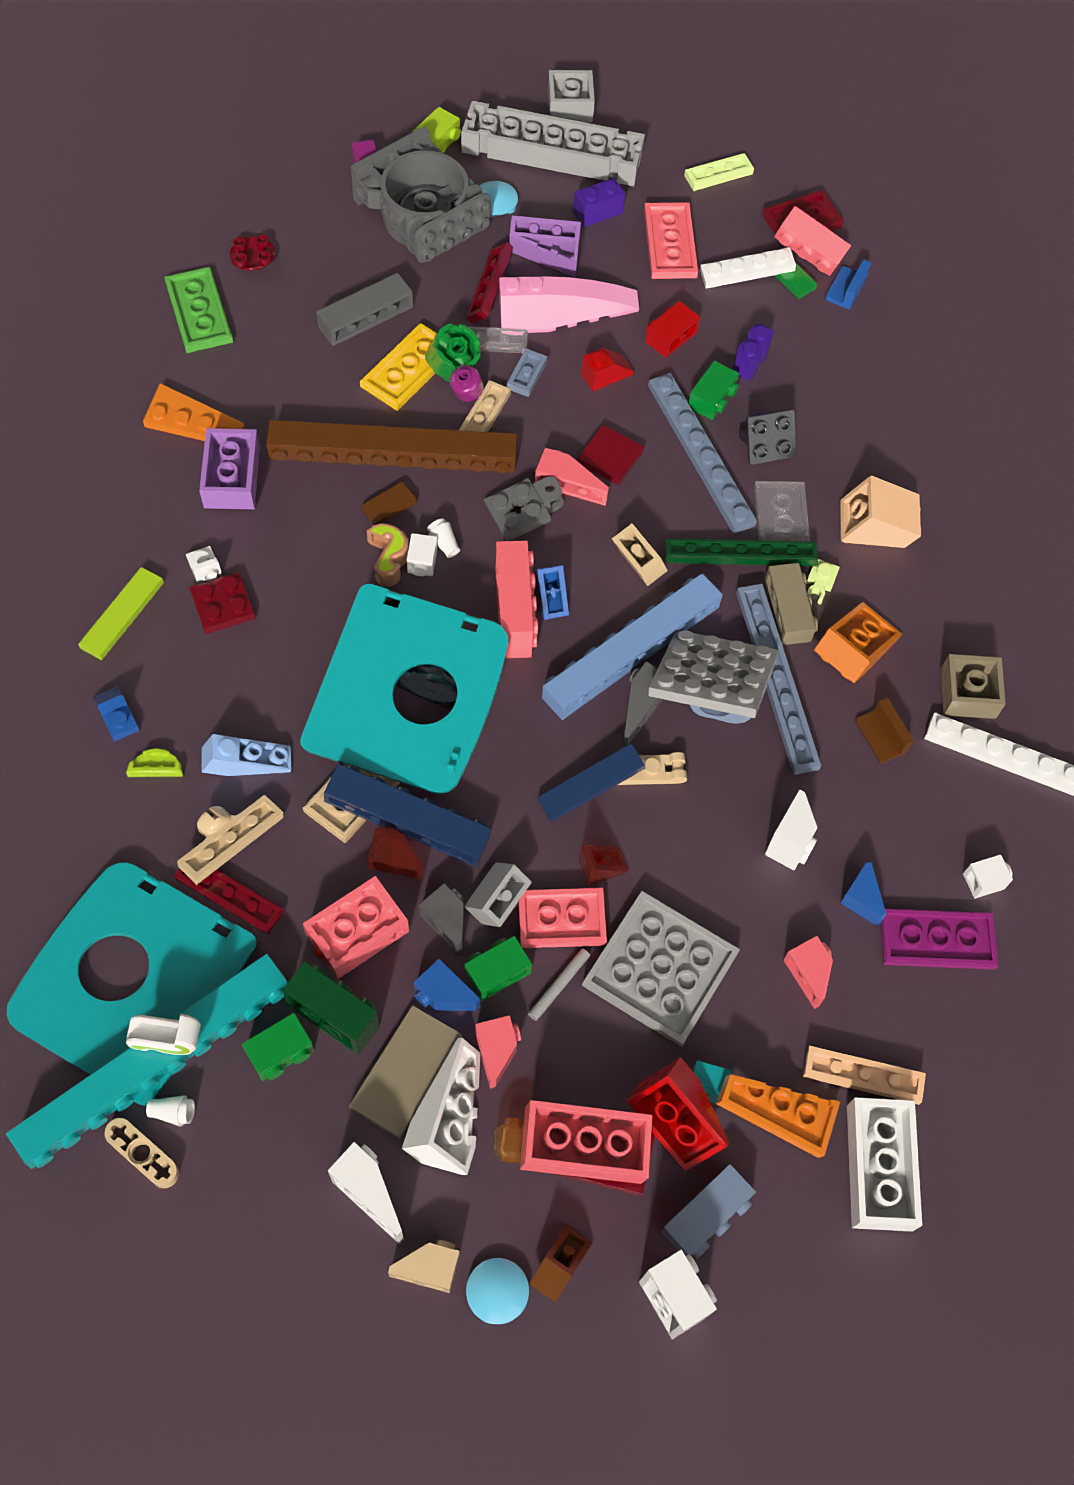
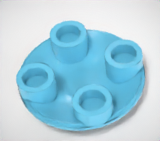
M488 181L479 186L482 189V193H486L491 198V218L494 215L515 212L518 195L511 185L501 181Z
M503 1258L486 1260L472 1271L466 1286L467 1301L473 1313L485 1323H508L517 1318L527 1304L529 1297L527 1278L522 1269L510 1260Z

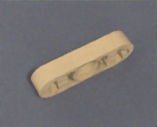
M117 1118L108 1123L105 1128L107 1142L159 1188H168L176 1183L179 1177L177 1165L137 1128L123 1118ZM117 1127L121 1130L127 1127L124 1132L132 1140L129 1145L119 1137L114 1141L116 1137L114 1130ZM140 1145H147L150 1148V1155L144 1161H136L133 1156L134 1150ZM154 1161L164 1169L171 1166L168 1170L170 1173L168 1179L161 1177L157 1180L159 1173L151 1166Z

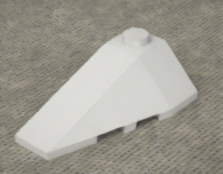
M457 1038L413 1116L402 1149L422 1164L467 1175L476 1147V1136H472L473 1119L477 1118L478 1108L473 1106L474 1091L479 1088L481 1053L463 1038Z

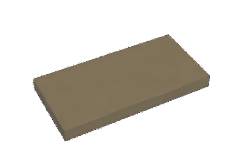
M412 1005L352 1100L349 1109L401 1139L457 1038H462L463 1034Z

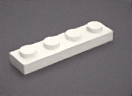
M789 247L701 265L700 272L705 288H711L795 271L796 264Z

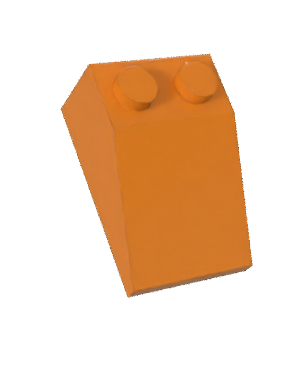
M862 602L829 628L814 651L825 662L830 663L840 671L843 677L855 683L901 637L902 633Z

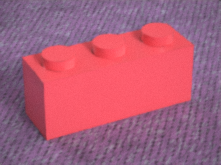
M796 206L774 236L782 245L790 247L802 259L809 261L819 271L829 276L851 247L849 243Z

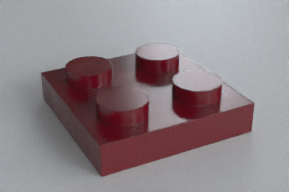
M239 572L189 587L205 635L256 619Z

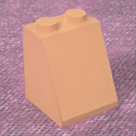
M870 476L840 500L842 542L905 548L921 537L920 497L917 493Z

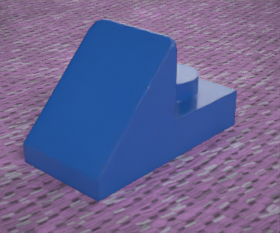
M118 686L93 697L114 742L140 731Z

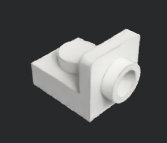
M210 546L186 554L197 584L214 580L222 575L219 562L215 558Z

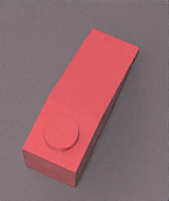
M544 449L536 469L535 482L546 477H555L562 488L563 494L606 506L608 486L569 454L559 450Z

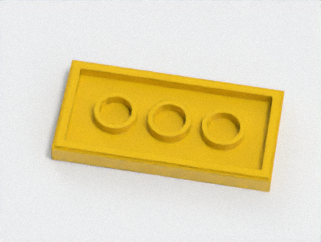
M420 323L360 380V387L398 411L435 374L427 363L425 354L437 333Z

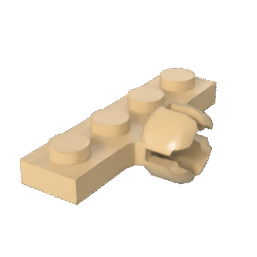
M265 795L235 816L230 815L221 806L210 807L209 810L214 816L211 817L207 812H204L197 821L198 831L205 837V840L177 861L178 867L197 885L283 818V811Z

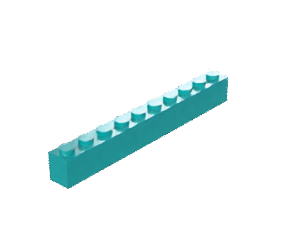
M268 954L264 955L180 1013L196 1018L201 1025L196 1050L191 1054L175 1055L151 1049L141 1051L129 1048L7 1132V1137L28 1167L31 1169L35 1166L37 1168L43 1167L54 1158L53 1154L63 1147L67 1149L75 1145L81 1139L80 1135L90 1128L91 1130L99 1128L108 1120L107 1116L115 1110L122 1111L134 1102L133 1098L143 1091L147 1093L160 1084L159 1080L168 1073L173 1075L185 1067V1061L194 1055L198 1057L206 1053L211 1048V1043L220 1037L224 1039L233 1034L237 1029L236 1026L245 1019L246 1021H251L262 1012L261 1008L268 1003L275 1004L284 997L282 990L287 985L286 979ZM180 1014L174 1017L173 1020H179Z

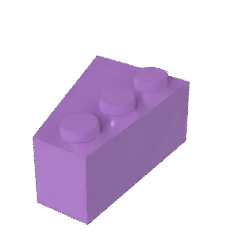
M512 216L510 245L513 249L511 252L576 278L581 222Z

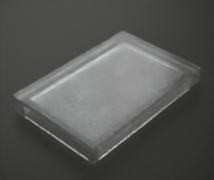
M755 481L754 491L759 540L810 541L805 483Z

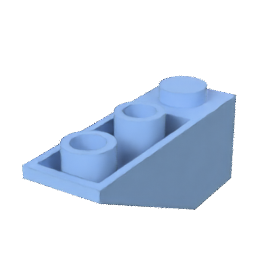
M212 734L202 747L203 773L237 776L291 771V746Z

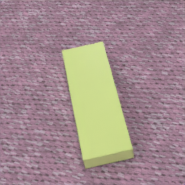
M743 153L686 169L684 176L693 191L751 175L753 174L754 167L746 154Z

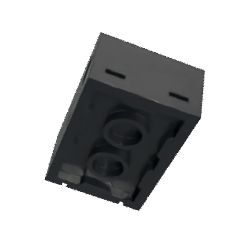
M423 664L412 667L401 675L395 685L449 710H452L456 703L457 685L455 680L445 669L436 665Z

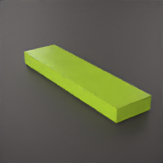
M141 567L78 644L80 649L103 660L164 584L163 579Z

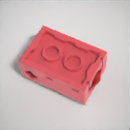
M376 876L303 923L305 934L315 948V955L327 964L337 980L409 932L407 918Z

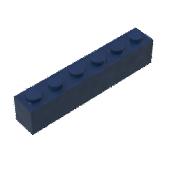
M338 764L324 791L325 803L477 867L492 831L486 823L480 820H469L462 817V814L457 810L451 808L443 809L437 806L431 799H420L411 795V792L405 788L389 786L383 779L377 776L368 777L361 774L360 770L351 765L342 766Z

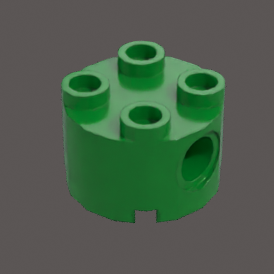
M447 324L439 330L429 344L425 359L437 375L450 382L451 374L458 367L465 365L473 367L480 358L479 339L474 331L465 325Z

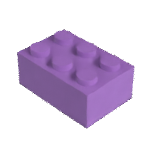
M206 428L199 489L204 508L255 509L260 455L257 429Z

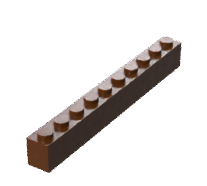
M270 420L266 446L269 459L279 461L297 460L302 462H326L330 464L349 463L352 465L369 464L376 466H399L403 468L422 467L426 469L440 468L473 470L476 472L515 473L517 434Z

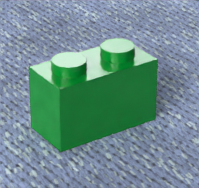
M714 361L691 391L689 399L691 409L713 421L718 413H723L729 397L733 398L736 395L740 386L737 384L739 373Z
M515 936L508 940L502 938L492 945V949L483 954L482 952L473 954L467 959V963L464 964V973L481 1001L486 1000L532 972V963Z
M294 1013L241 1044L262 1081L267 1078L273 1080L284 1073V1068L292 1063L300 1064L310 1057V1052L314 1051L311 1040Z

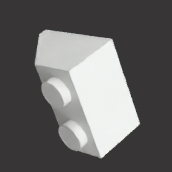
M799 790L765 853L766 856L792 870L796 869L799 862L803 865L805 864L817 842V839L813 837L817 830V825L806 794L802 790Z

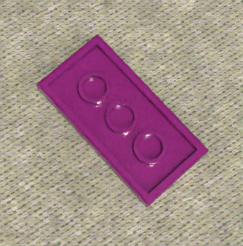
M885 908L887 915L880 923L883 965L994 970L998 967L993 913Z

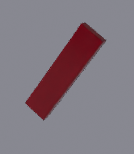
M180 868L174 875L177 881L267 935L270 934L285 913L282 907L218 869L197 885Z

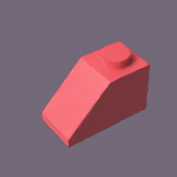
M818 936L788 951L783 960L814 1009L819 1007L825 999L833 963L831 950L826 943L820 941Z
M510 1015L475 1024V1034L490 1088L496 1087L517 1051V1041H521L517 1023L512 1024Z

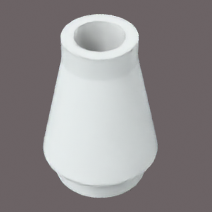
M442 518L428 526V536L437 537V546L445 553L447 558H451L460 552L449 522Z
M187 1096L150 1099L147 1104L146 1113L148 1117L183 1126L192 1122L195 1103L193 1099H188Z

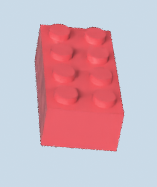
M528 541L496 542L495 571L498 624L506 631L509 641L506 658H529L532 656V647H537L538 620L535 618V574L532 573L533 551H528Z
M530 1100L525 1107L520 1170L641 1184L649 1178L652 1115Z

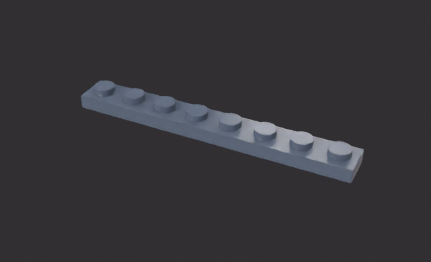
M671 373L649 380V389L732 533L736 534L755 527L757 523L756 518Z
M763 584L740 587L737 589L736 594L752 645L767 646L778 650L777 660L766 689L793 775L818 771L821 763Z

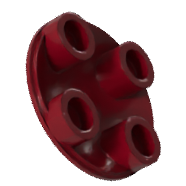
M264 234L257 237H236L233 239V246L229 251L231 263L237 268L247 271L259 270L268 266L274 260L276 254L273 244L269 241V237Z

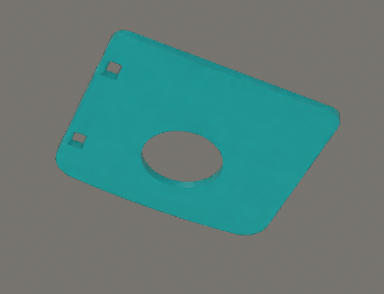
M373 584L363 585L357 593L302 733L301 746L309 753L351 765L355 768L428 792L442 794L451 791L458 785L488 717L509 646L506 631L501 625L493 621L470 616L464 612L409 595H402ZM387 597L399 600L398 608L386 605ZM464 621L477 624V631L473 632L463 629ZM431 664L445 669L455 680L457 685L456 703L451 712L438 722L426 725L412 723L403 718L395 708L393 700L394 688L398 679L408 669L418 665Z
M117 863L108 867L52 934L9 1000L7 1017L9 1023L18 1032L91 1075L130 1048L126 1044V1039L132 1017L135 1015H146L173 1019L240 973L255 952L257 940L252 933L226 920L218 913L163 881H159L139 867L129 863ZM144 880L157 887L152 895L139 888ZM218 923L231 930L227 938L213 931ZM109 936H126L136 940L144 947L149 958V971L143 985L131 996L118 1001H103L91 996L85 991L79 978L80 962L85 952L95 942ZM168 1073L159 1080L160 1084L150 1092L144 1093L143 1091L133 1098L134 1102L145 1106L150 1099H156L171 1077V1074Z

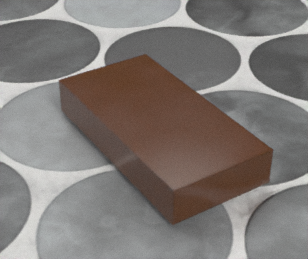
M400 482L362 504L361 511L373 525L388 521L415 505L417 501L405 484Z

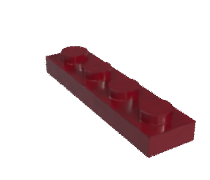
M508 242L490 250L466 315V319L471 324L479 320H485L491 313L493 301L498 294L499 278L504 277L503 274L506 265L510 261L509 257L513 249Z

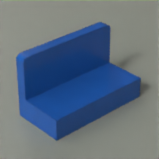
M863 259L857 271L842 266L826 294L825 300L850 310L867 279L872 263Z

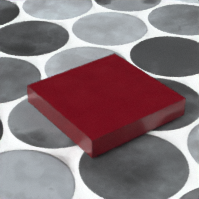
M602 425L579 455L577 462L611 482L620 485L643 454L644 446Z

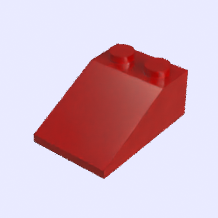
M681 1057L640 1082L627 1100V1103L635 1113L652 1115L651 1132L684 1171L729 1145V1141L701 1081Z

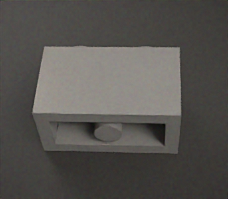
M495 862L464 907L482 924L501 927L532 882L514 864Z

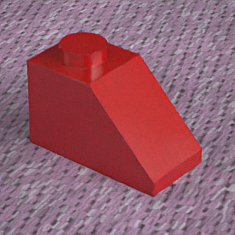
M601 348L583 356L581 375L591 390L596 391L634 375V370L622 354Z

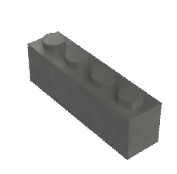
M398 273L386 277L369 287H365L316 311L318 328L330 344L335 346L413 308L412 290Z

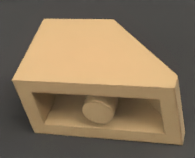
M437 1240L436 1244L428 1243L391 1265L388 1271L389 1277L450 1293L460 1251L454 1250L455 1244L447 1241Z

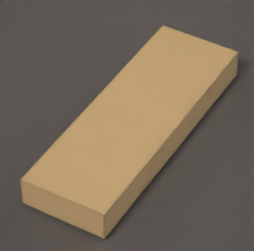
M489 380L459 430L488 432L511 395V389Z

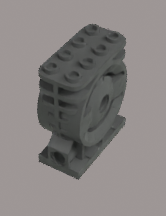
M425 126L351 165L354 201L358 205L364 203L368 208L380 209L388 233L395 240L406 245L407 250L411 254H415L416 259L420 263L431 261L439 254L450 250L453 246L485 230L490 224L491 198L486 193H482V189L468 178L466 171L460 163L452 157L441 153L430 141V131Z

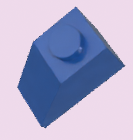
M440 959L414 982L415 998L424 1007L429 1005L434 1011H476L480 1007V998Z

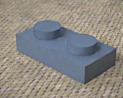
M525 349L507 382V387L513 392L529 397L547 364L548 356Z

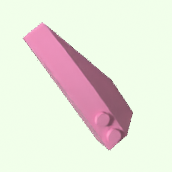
M570 277L499 278L502 333L555 331L556 327L567 325V327L577 326V322L589 320V322L599 321V318L608 315L612 318L639 311L637 290L615 284Z

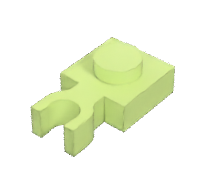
M819 559L818 565L812 567L807 584L812 586H810L807 594H818V604H821L825 590L831 591L840 567Z

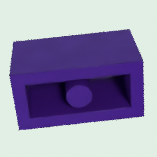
M615 178L576 191L574 193L573 213L583 227L623 214L625 192Z

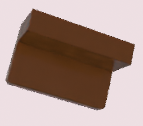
M888 698L878 701L874 711L857 717L855 721L881 764L907 754L915 742Z

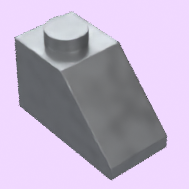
M443 884L419 905V915L459 954L462 951L464 899L455 888L450 890Z

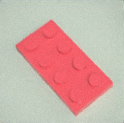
M645 203L644 215L651 279L697 278L698 266L690 203Z

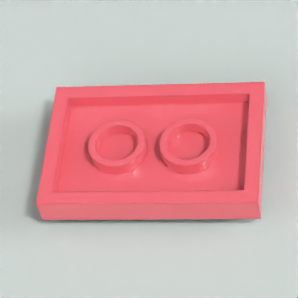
M603 888L526 890L519 900L521 947L543 948L606 945Z

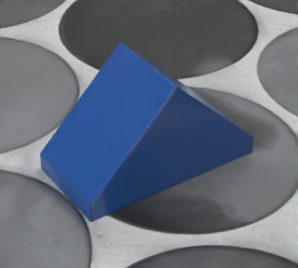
M563 565L536 569L535 589L543 619L568 616L569 609Z
M870 862L864 865L841 901V904L872 924L877 925L882 922L887 914L873 866Z

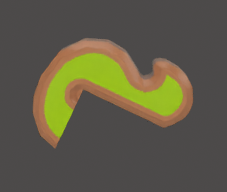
M386 523L372 525L366 530L367 541L369 544L383 549L373 566L376 572L375 580L382 587H391L397 584L401 578L400 567L407 562L409 540L405 532L394 525Z

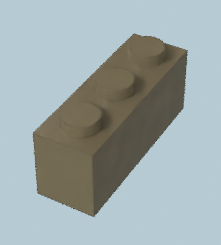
M799 563L769 566L765 583L782 645L811 642L814 633L818 630L817 618L812 616V599L810 594L806 593L805 573H801Z

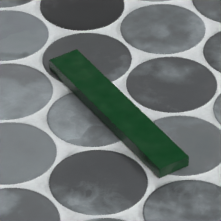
M665 538V563L785 565L799 563L800 566L818 565L817 542Z

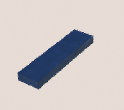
M631 743L537 797L552 823L646 769V766Z

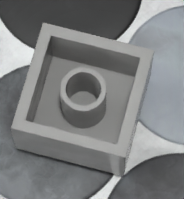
M549 70V116L593 123L595 101L592 70Z

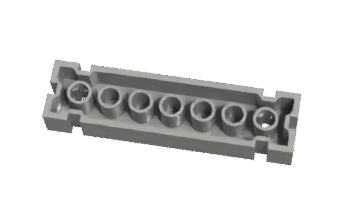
M477 101L471 102L468 120H465L461 132L462 153L479 156L482 152L487 153V158L604 181L609 180V178H615L619 184L629 186L635 185L645 134L628 131L627 135L620 134L619 129L502 106H498L497 109H491L489 104Z

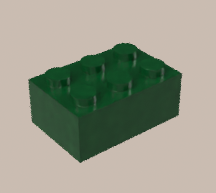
M304 962L282 990L288 1007L359 1056L380 1028L377 1011L375 1010L376 1006L365 997L358 999L352 995L351 988L339 980L335 983L327 978L328 973L320 966L314 964L311 967Z

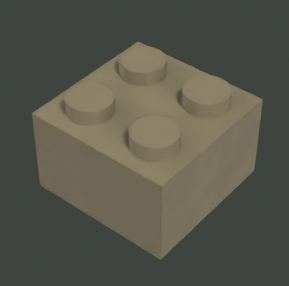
M948 655L941 668L944 715L996 719L1006 705L1002 658Z

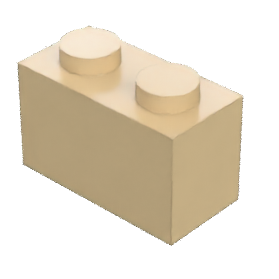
M630 524L612 538L619 552L647 586L668 571L660 556L633 524Z

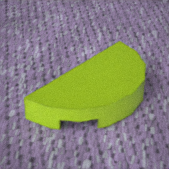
M159 748L144 750L143 754L129 763L126 772L128 777H183L182 766L177 758L170 754L169 751Z

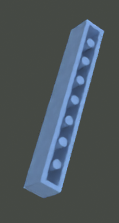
M703 574L695 579H688L677 592H670L660 604L650 606L643 616L637 620H630L619 633L610 634L602 645L589 649L578 662L573 661L569 663L561 674L548 678L543 684L542 699L561 720L565 719L668 645L676 630H689L718 609L723 594Z

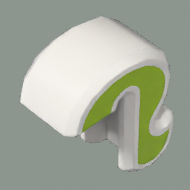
M180 1014L179 1020L135 1015L130 1020L126 1044L130 1048L141 1051L151 1049L175 1055L191 1054L196 1050L201 1025L196 1018L185 1014Z

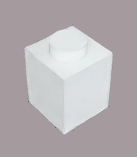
M411 534L407 556L408 573L416 576H433L437 556V537Z
M1001 855L972 863L963 873L974 899L1004 890L1013 880L1011 868L1004 862Z

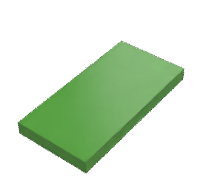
M210 267L164 277L186 353L233 343Z

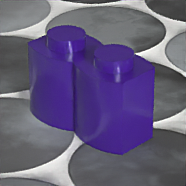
M760 323L750 329L747 339L738 347L733 370L739 373V377L749 380L755 376L759 364L768 356L774 333L772 329Z

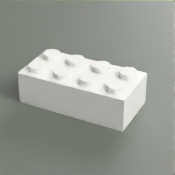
M854 1098L847 1105L852 1228L914 1231L922 1226L915 1101Z

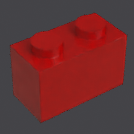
M679 301L674 306L668 307L659 318L650 321L646 328L645 342L667 358L697 333L700 316Z

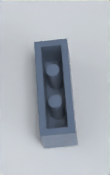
M730 1164L662 1229L661 1233L677 1251L682 1250L685 1256L688 1254L694 1255L698 1259L710 1247L706 1241L714 1233L720 1237L732 1226L728 1220L736 1212L742 1216L754 1204L750 1198L756 1191Z

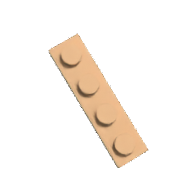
M809 1046L807 1049L803 1077L897 1100L915 1101V1104L918 1105L922 1103L926 1073Z

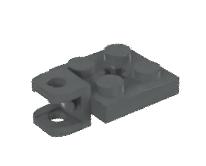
M551 476L533 483V486L527 478L484 499V503L504 540L511 541L550 522L549 514L560 509L564 505V499L561 496L563 494L562 488L556 478ZM514 507H522L520 514H517V512L511 513Z

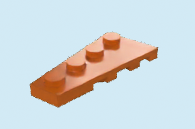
M161 383L143 420L146 428L205 441L206 428L246 429L245 423Z
M730 1074L724 1079L716 1104L820 1158L825 1156L840 1101L818 1098L816 1095L801 1094L784 1087L776 1088L768 1086L764 1082Z

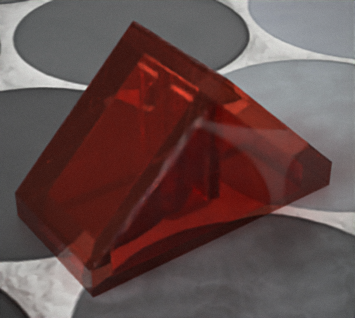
M586 844L581 847L579 864L588 886L629 872L619 847Z

